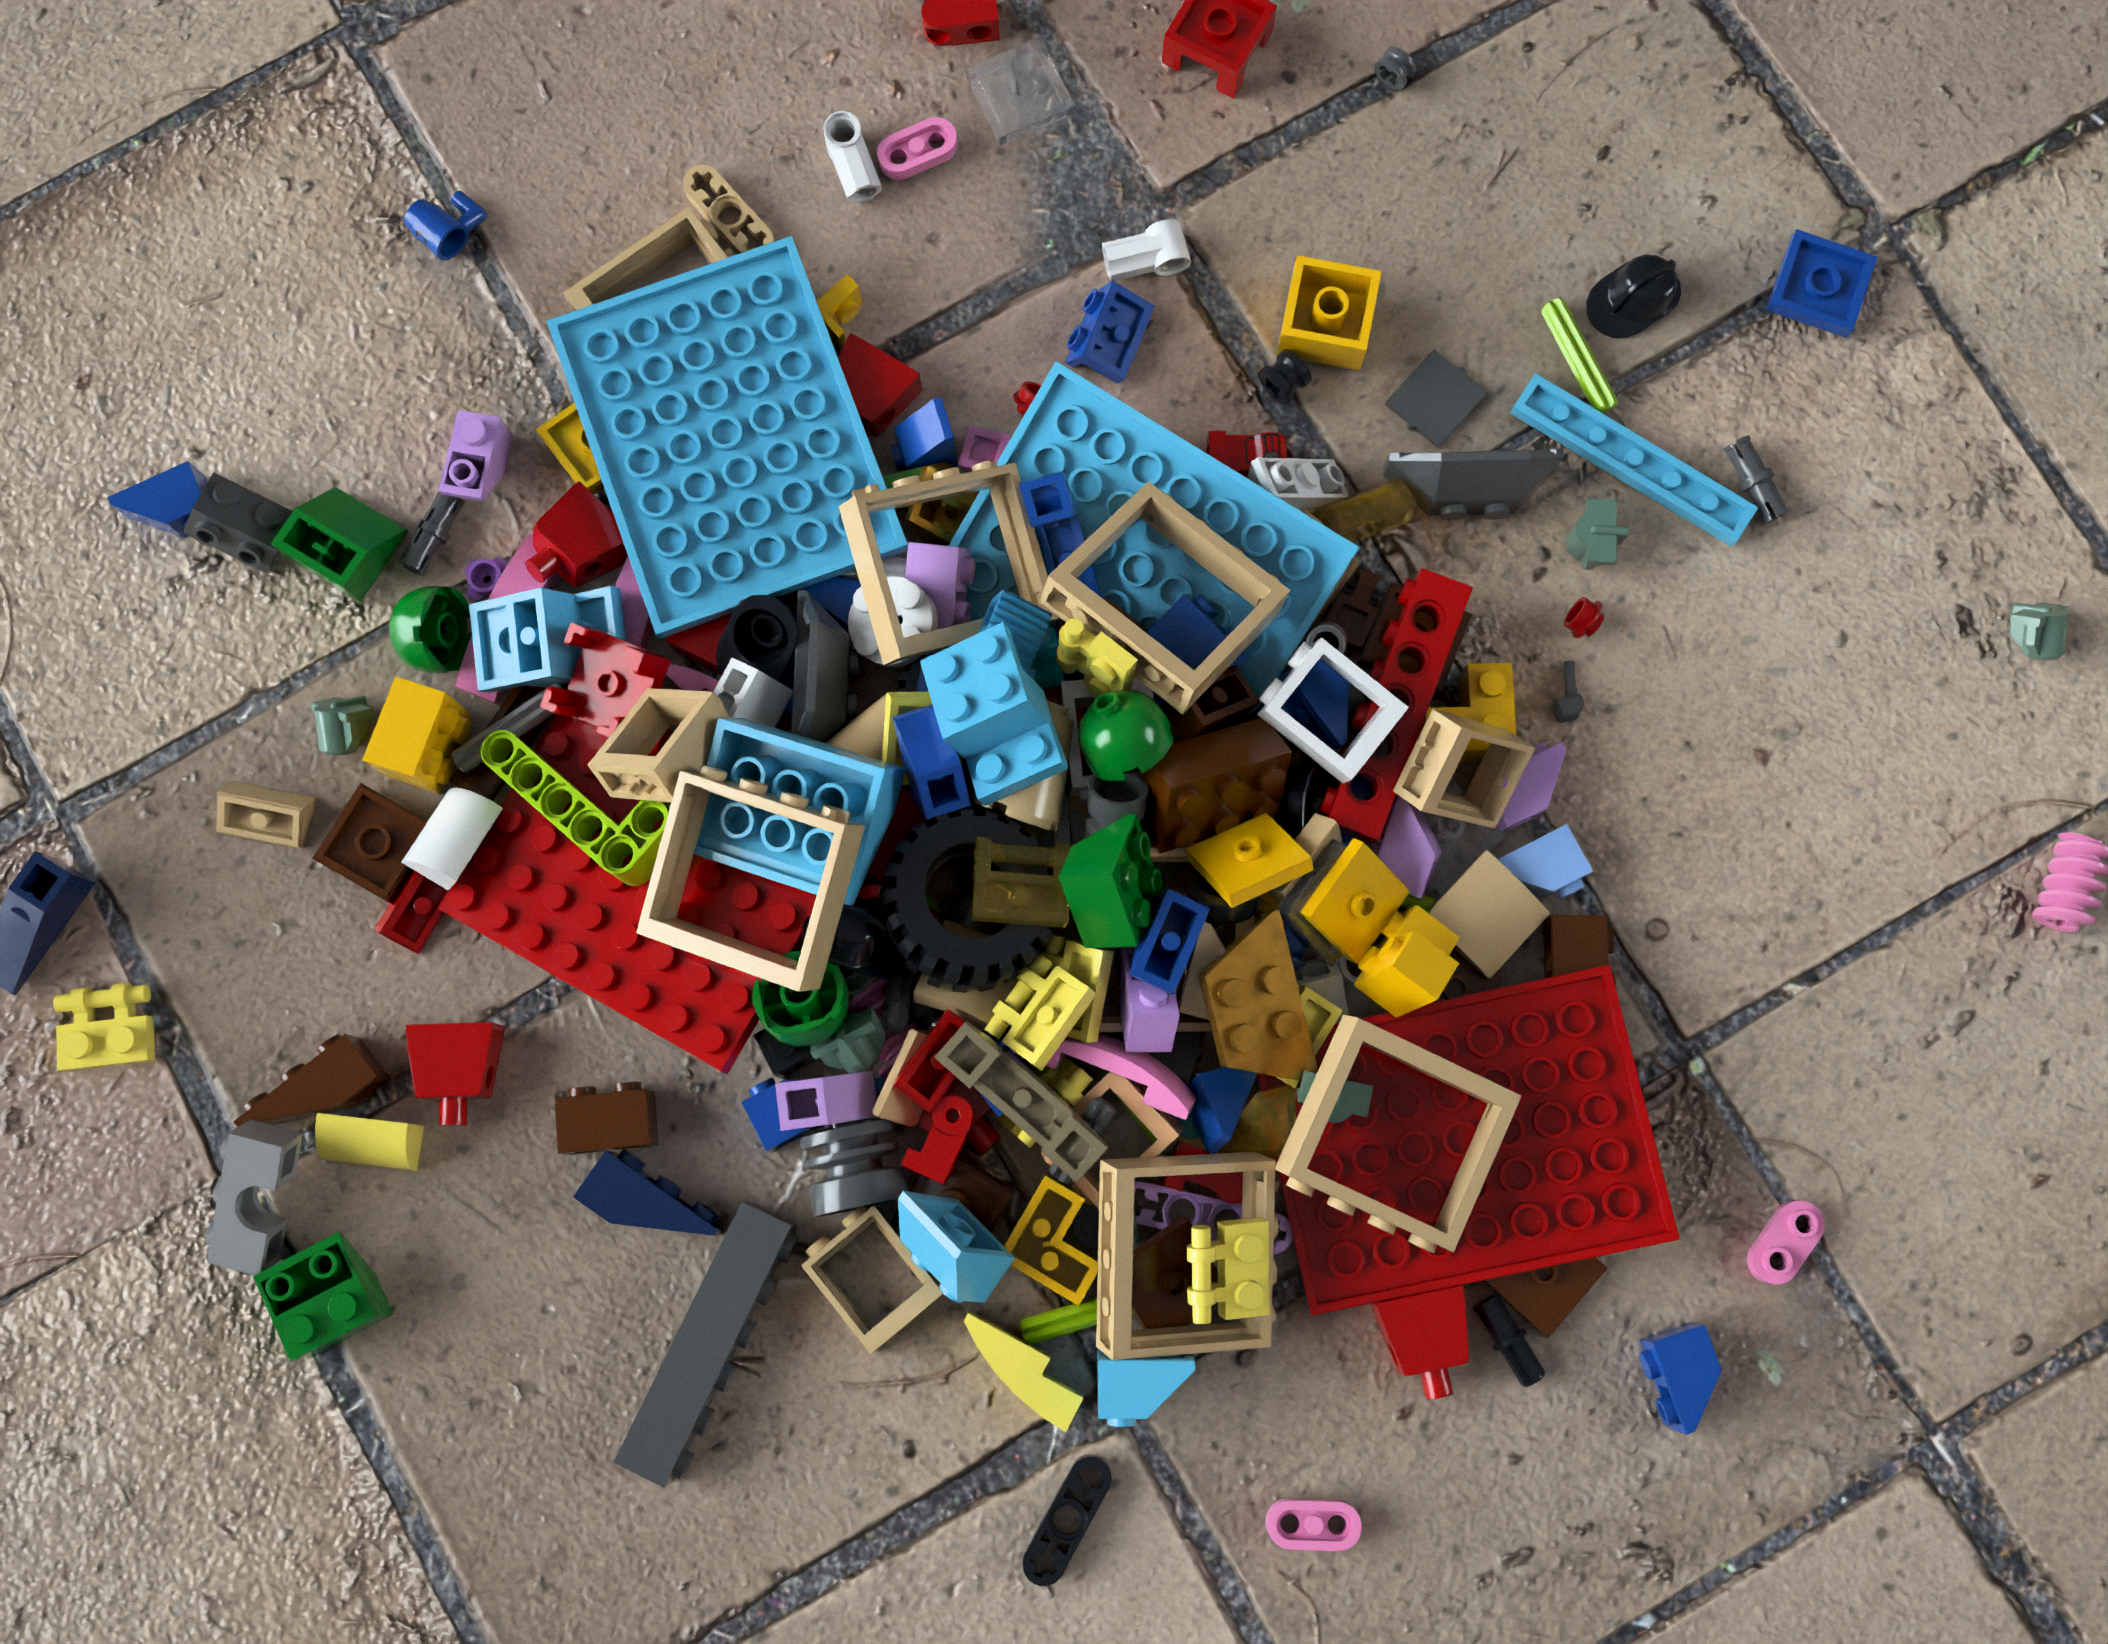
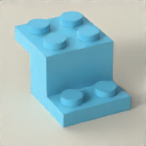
M607 586L577 594L537 588L469 604L479 692L491 693L524 685L547 688L553 683H560L564 688H568L582 648L564 643L571 622L601 629L626 640L621 589L618 587Z
M1003 622L920 661L942 739L966 760L977 799L984 806L1069 769L1044 690L1023 670L1011 631Z

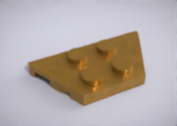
M1269 909L1260 915L1262 919L1245 936L1240 935L1227 947L1222 958L1214 960L1198 976L1220 1065L1302 1081L1304 1070L1317 1073L1318 1067L1280 909Z

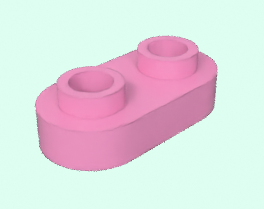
M932 117L885 137L877 148L880 170L888 178L904 180L950 160L956 153L958 145L955 127L944 118ZM935 141H940L943 143V145L939 148H933L930 146L931 143ZM898 157L906 159L902 164H894L892 162Z
M1800 1200L1785 1202L1777 1208L1747 1254L1748 1268L1757 1280L1766 1284L1780 1285L1789 1282L1796 1275L1824 1233L1825 1223L1820 1210L1812 1203ZM1800 1215L1804 1216L1808 1223L1807 1229L1804 1232H1800L1796 1228V1219ZM1775 1252L1782 1258V1265L1777 1270L1773 1269L1770 1265V1257Z
M1284 1498L1278 1500L1269 1508L1265 1521L1267 1532L1273 1542L1287 1550L1344 1551L1357 1543L1362 1531V1523L1357 1511L1347 1502L1338 1499ZM1287 1514H1293L1297 1517V1525L1291 1531L1283 1530L1280 1524L1283 1516ZM1335 1515L1343 1517L1344 1526L1338 1532H1332L1328 1529V1521Z

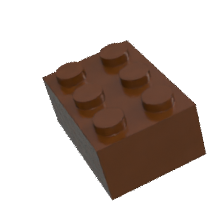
M1262 718L1173 743L1164 758L1151 769L1141 773V777L1148 784L1149 791L1146 813L1144 815V832L1148 834L1149 839L1161 854L1209 839L1264 813H1267L1272 819L1278 817V809L1283 797L1292 751L1274 728Z

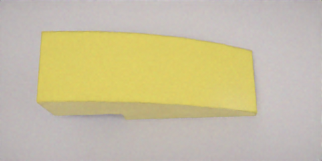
M969 1311L964 1323L977 1348L993 1371L1019 1399L1039 1416L1066 1432L1084 1398L1083 1394L1044 1373L1051 1359L1050 1354L1034 1345L1026 1344L1023 1339Z

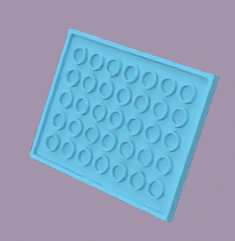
M792 236L546 321L658 639L732 614L739 602L751 595H767L777 598L856 569L838 506L853 497L852 490L862 489L871 484H878L879 490L887 488ZM895 509L869 514L882 560L908 551V544Z
M1057 361L1054 363L997 461V466L1016 463L1021 482L1063 471L1072 492L1086 538H1089L1149 481L1162 492L1169 494L1176 503L1197 519L1204 521L1215 533L1232 546L1239 548L1245 556L1267 573L1274 575L1284 586L1291 590L1278 616L1245 649L1252 658L1246 664L1237 665L1258 699L1266 690L1265 687L1281 675L1287 662L1295 653L1360 549L1359 546ZM980 490L948 545L971 549V558L975 560V577L971 585L968 584L966 602H969L971 605L970 621L983 619L992 598L1003 589L1019 596L990 490ZM1141 518L1093 562L1102 597L1118 605L1147 630L1183 594H1190L1194 599L1199 594L1202 595L1218 611L1214 619L1225 630L1230 626L1236 628L1255 608ZM1058 619L1049 622L1047 628H1054L1058 640ZM1188 665V666H1189L1190 668H1192L1193 670H1195L1199 665ZM1076 669L1074 673H1064V680H1084V674ZM1260 701V703L1257 704V705H1256L1251 711H1249L1247 714H1249V713H1251L1252 711H1254L1255 709H1257L1260 705L1263 704V702Z

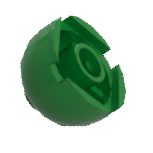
M426 586L415 589L403 596L395 605L389 622L391 643L398 657L417 671L440 674L460 670L472 636V632L466 635V618H470V611L465 597L454 587Z
M1118 690L1106 692L1094 700L1080 721L1078 742L1085 760L1095 776L1104 781H1121L1127 779L1124 772L1138 767L1140 772L1143 773L1156 765L1165 757L1172 746L1174 736L1170 731V728L1173 727L1156 700L1138 690Z
M791 951L782 956L799 961L801 951ZM827 962L821 987L816 990L798 992L775 984V987L770 989V981L761 979L759 982L757 978L753 986V1006L763 1027L779 1042L798 1047L816 1045L829 1039L841 1027L847 1015L849 1005L848 987L838 965Z

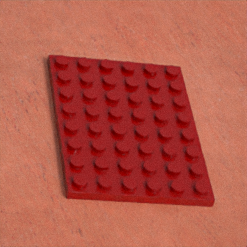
M556 714L535 751L616 822L621 824L641 800L610 797L588 766V763L609 737L596 732L597 726L584 720ZM667 729L648 756H656L674 731ZM542 776L539 779H537V781L534 784V787L540 783V781L542 780ZM511 787L500 805L503 808L437 909L728 1075L760 1020L752 1000L753 986L757 978L759 982L762 978L637 934L650 880L640 886H629L605 871ZM572 801L566 805L563 814L570 809ZM664 818L654 825L652 833L661 828ZM602 827L595 832L592 841L599 837ZM633 853L625 858L622 868L631 862ZM694 854L676 918L773 953L784 955L791 951H800L803 946V924L807 917L811 918L817 895ZM771 982L770 989L775 987V983Z
M1610 965L1427 1004L1398 1018L1389 1012L1360 1018L1521 1095V1099L1454 1252L1439 1245L1435 1253L1408 1242L1411 1232L1397 1226L1394 1235L1367 1223L1371 1214L1359 1208H1356L1353 1216L1326 1204L1330 1195L1315 1189L1312 1197L1286 1186L1289 1176L1279 1172L1311 1316L1680 1240ZM1339 1023L1333 1026L1315 1055L1318 1070ZM1362 1044L1346 1080L1374 1086L1367 1117L1351 1114L1350 1117L1342 1122H1327L1307 1169L1434 1227L1487 1103ZM1257 1073L1277 1163L1303 1106V1103L1298 1102V1098L1295 1097L1296 1088H1300L1301 1081H1299L1294 1089L1275 1076Z

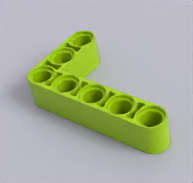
M497 730L485 738L480 750L481 759L599 866L629 886H640L651 879L671 803L641 800L619 824L539 753L513 733L507 730ZM513 751L511 757L506 760L507 756ZM542 776V780L540 781V783L534 787V784L537 781V779H539ZM572 801L570 809L563 814L566 805ZM664 818L661 828L652 833L654 825ZM602 827L599 837L592 841L595 832ZM633 853L631 862L622 868L625 858Z

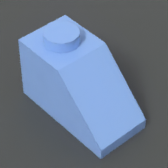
M1567 824L1498 859L1533 895L1542 898L1557 892L1560 899L1582 889L1585 885L1581 879L1593 872Z

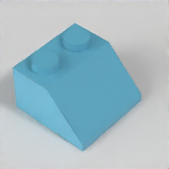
M903 1191L898 1197L900 1240L913 1253L911 1255L913 1262L937 1278L941 1283L939 1286L940 1290L949 1299L957 1303H962L963 1301L985 1303L1015 1257L958 1199Z
M1097 1348L1098 1419H1108V1425L1116 1427L1135 1426L1136 1419H1147L1195 1371L1193 1354L1113 1361Z

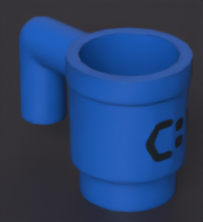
M462 191L455 192L451 198V204L463 213L457 220L439 205L431 204L426 199L414 202L408 208L404 217V224L411 230L412 235L443 261L455 257L466 244L468 233L486 219L485 210Z

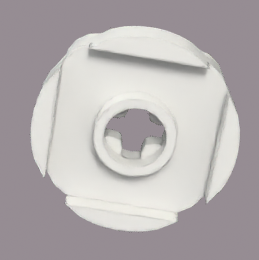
M887 577L897 616L903 618L902 624H900L903 637L937 630V609L932 599L924 590L906 578ZM858 588L853 595V604L848 616L849 635L856 651L885 667H903L920 658L918 656L883 665L862 588Z

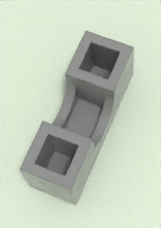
M250 1119L226 1135L220 1150V1156L224 1159L222 1175L218 1179L213 1191V1200L217 1202L215 1216L206 1233V1244L209 1245L207 1263L256 1275L281 1260L288 1218L272 1214L264 1209L257 1197V1187L275 1191L296 1176L303 1136L302 1132Z

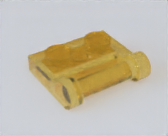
M976 837L972 921L1066 928L1069 923V904L1059 880V874L1071 849V845L1056 843L1054 848L1001 844L992 843L991 838ZM991 862L1052 866L1054 876L991 871Z

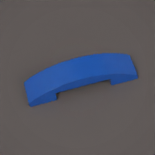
M1063 471L1019 483L1031 528L1035 527L1048 575L1087 539ZM1092 563L1077 579L1102 597L1095 566Z

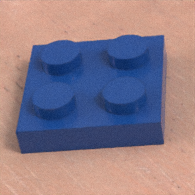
M1796 229L1790 237L1766 310L1847 338L1854 330L1877 256Z

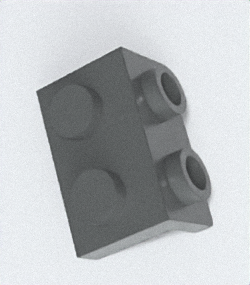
M213 472L192 508L184 528V533L195 538L203 545L214 547L238 559L246 566L255 567L263 572H267L278 551L271 545V542L293 511Z

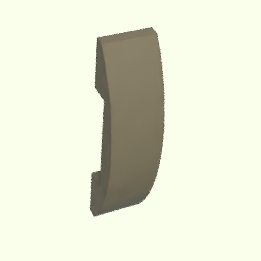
M966 1021L935 1055L934 1058L969 1089L972 1086L975 1087L1042 1147L1041 1152L1076 1183L1108 1149V1145L1057 1093L1011 1053Z

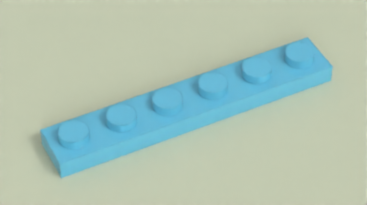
M1536 373L1510 412L1513 416L1730 547L1738 541L1758 509L1756 505Z

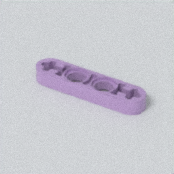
M1135 1181L1134 1193L1136 1188L1144 1190V1198L1147 1200L1158 1202V1192L1168 1195L1162 1206V1222L1152 1220L1156 1211L1141 1209L1139 1216H1135L1137 1224L1159 1229L1166 1228L1173 1223L1169 1216V1208L1178 1199H1186L1193 1204L1195 1217L1191 1224L1192 1226H1210L1211 1241L1217 1240L1214 1218L1219 1211L1230 1209L1238 1215L1239 1219H1242L1241 1204L1226 1203L1223 1200L1185 1191L1180 1192L1172 1188L1146 1182ZM1275 1213L1278 1219V1229L1284 1231L1283 1240L1274 1241L1273 1254H1279L1290 1246L1293 1234L1288 1219L1281 1214Z

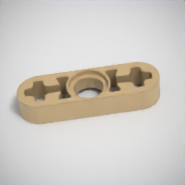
M700 164L693 166L686 172L683 186L689 201L712 224L717 233L736 254L755 249H750L747 237L744 235L747 229L750 236L758 243L763 242V245L775 242L771 230L715 168ZM702 181L705 185L710 184L716 199L712 202L710 196L703 189H697V183ZM729 207L739 209L742 213L736 223L727 225L718 220L720 213L724 209Z

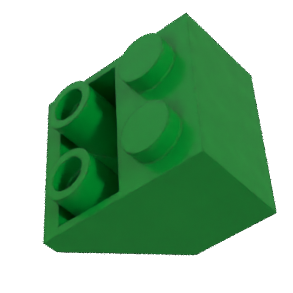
M334 487L296 507L271 542V545L290 561L361 602L409 531L337 487Z
M1127 814L1071 846L1059 874V880L1085 948L1138 947L1144 928L1150 924L1151 909L1155 898L1160 896V892H1162V875L1160 870L1153 865L1150 856V839L1146 832H1142L1137 814Z
M337 1232L252 1276L290 1362L311 1358L394 1315L375 1272L341 1232Z

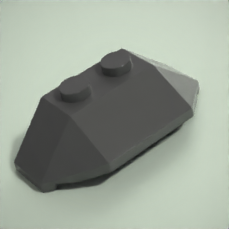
M1563 449L1389 453L1383 466V476L1428 516L1440 515L1443 520L1454 521L1463 519L1467 515L1484 514L1486 519L1497 520L1514 514L1547 480L1561 462Z
M798 590L797 628L799 634L795 647L791 733L825 743L849 724V719H855L858 716V692H851V675L859 676L860 653L856 649H852L850 635L807 590Z

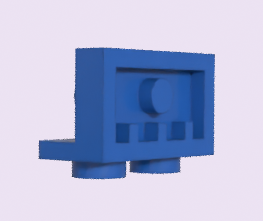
M1111 281L1099 289L1094 288L1084 301L1082 311L1085 312L1082 323L1075 328L1067 342V348L1070 352L1065 363L1071 367L1083 363L1115 383L1124 381L1155 306L1115 281Z

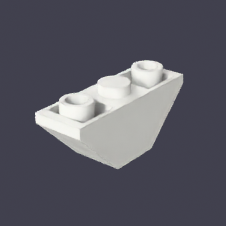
M1258 457L1251 462L1247 478L1298 510L1302 507L1309 513H1313L1350 498L1344 485L1345 478L1343 472L1336 465L1334 459Z

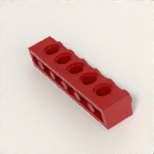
M1424 568L1417 573L1414 579L1406 578L1397 599V603L1404 605L1398 621L1390 620L1381 644L1388 646L1383 662L1377 660L1374 662L1369 676L1390 693L1397 696L1409 708L1384 738L1388 747L1386 757L1377 758L1371 755L1354 777L1364 778L1371 784L1372 795L1369 800L1357 799L1352 794L1350 788L1351 781L1342 783L1338 780L1335 788L1327 787L1319 811L1325 813L1326 817L1334 819L1338 823L1341 833L1370 844L1379 841L1396 796L1393 789L1414 748L1471 595L1472 586ZM1424 612L1428 614L1434 622L1433 631L1424 632L1418 629L1414 623V613ZM1408 653L1413 655L1418 661V672L1414 674L1404 672L1398 664L1399 654ZM1368 699L1367 704L1360 702L1354 713L1350 727L1357 730L1355 737L1379 708L1371 699ZM1343 745L1339 753L1340 756L1344 753V751L1347 749L1349 745Z

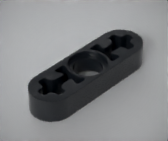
M1086 1454L1073 1462L1023 1555L1022 1565L1026 1577L1033 1584L1050 1586L1061 1578L1106 1496L1112 1477L1109 1465L1100 1456ZM1094 1464L1099 1467L1098 1476L1103 1482L1100 1486L1092 1484L1087 1490L1084 1499L1093 1501L1090 1508L1087 1509L1079 1499L1064 1494L1068 1488H1071L1077 1494L1082 1485V1477L1077 1474L1080 1468L1089 1470ZM1072 1506L1080 1513L1081 1523L1075 1531L1063 1533L1055 1527L1053 1517L1060 1507ZM1047 1530L1055 1540L1070 1545L1066 1551L1057 1545L1052 1555V1562L1057 1567L1054 1571L1045 1569L1041 1575L1035 1572L1036 1562L1031 1557L1034 1553L1041 1556L1045 1553L1050 1539L1042 1538L1041 1536Z

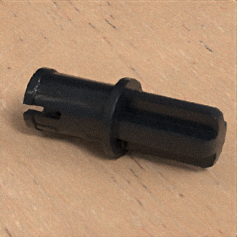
M1499 1293L1475 1305L1473 1310L1477 1312L1495 1342L1492 1346L1494 1351L1500 1350L1519 1383L1523 1387H1528L1540 1381L1544 1377L1545 1371L1524 1338L1527 1332L1524 1328H1518L1502 1302Z

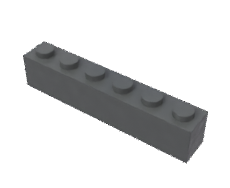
M741 1202L614 1463L663 1488L672 1483L674 1478L681 1480L684 1477L694 1457V1453L688 1451L696 1433L701 1436L704 1435L714 1416L715 1409L709 1406L717 1390L724 1392L735 1373L736 1366L730 1364L738 1346L743 1349L747 1347L756 1330L757 1323L752 1321L759 1303L764 1306L768 1304L776 1289L778 1280L772 1278L779 1262L787 1263L799 1240L798 1237L793 1235L797 1227L796 1224L751 1202Z

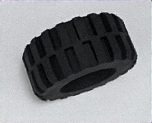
M965 807L957 810L954 816H949L946 813L931 818L928 824L920 821L909 830L905 840H900L893 851L883 876L878 906L881 907V917L890 936L888 946L894 956L902 954L907 960L904 967L913 975L921 971L929 976L926 983L937 988L943 982L953 985L952 992L966 993L969 987H977L979 992L993 989L998 982L1002 981L1005 984L1010 982L1024 968H1028L1048 942L1052 935V928L1058 921L1060 907L1056 904V901L1061 895L1060 881L1052 878L1056 866L1051 855L1042 857L1039 850L1043 842L1035 833L1027 838L1020 832L1024 825L1023 823L1014 818H1011L1009 824L997 820L999 811L986 808L982 816L973 815L972 807ZM964 863L980 866L994 874L1004 885L1011 902V913L1005 926L996 934L984 938L963 937L944 928L932 915L926 901L927 886L936 871L948 865Z

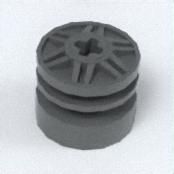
M868 1118L830 1124L811 1135L799 1139L802 1151L823 1149L824 1156L804 1161L805 1169H826L828 1175L827 1179L808 1187L814 1217L855 1210L859 1206L870 1207L896 1201L903 1191L909 1192L904 1167H882L881 1157L898 1151L900 1146L899 1142L878 1144L877 1137L895 1132V1122L886 1119Z

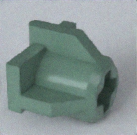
M1588 498L1583 515L1577 520L1566 537L1568 552L1575 559L1581 561L1584 570H1593L1597 564L1615 565L1617 563V545H1621L1629 535V527H1617V500Z
M2041 602L2035 605L2013 604L2010 616V635L2028 658L2055 660L2065 654L2069 606Z
M360 696L347 700L333 697L311 702V709L315 712L319 750L326 755L332 756L355 752L360 747L361 740L370 728L369 717H374L373 708L368 707L366 697Z
M872 1007L860 1013H848L841 1027L829 1039L812 1045L810 1053L815 1060L821 1058L826 1066L846 1070L848 1073L865 1072L879 1060L887 1031Z
M1304 1070L1300 1088L1297 1087L1295 1092L1298 1102L1304 1103L1317 1073ZM1346 1080L1328 1122H1342L1350 1117L1351 1114L1367 1117L1374 1086Z

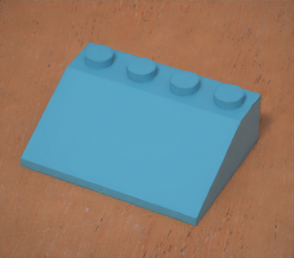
M718 718L707 766L728 772L726 780L738 784L741 778L758 781L768 785V794L777 797L781 796V792L801 795L809 798L808 807L822 811L823 805L837 807L851 812L850 821L865 825L844 901L846 905H854L895 813L906 768L745 718ZM710 792L694 854L817 895L834 833Z

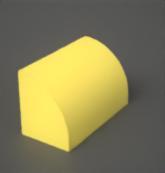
M317 1113L315 1124L316 1149L319 1157L326 1161L417 1171L424 1126Z

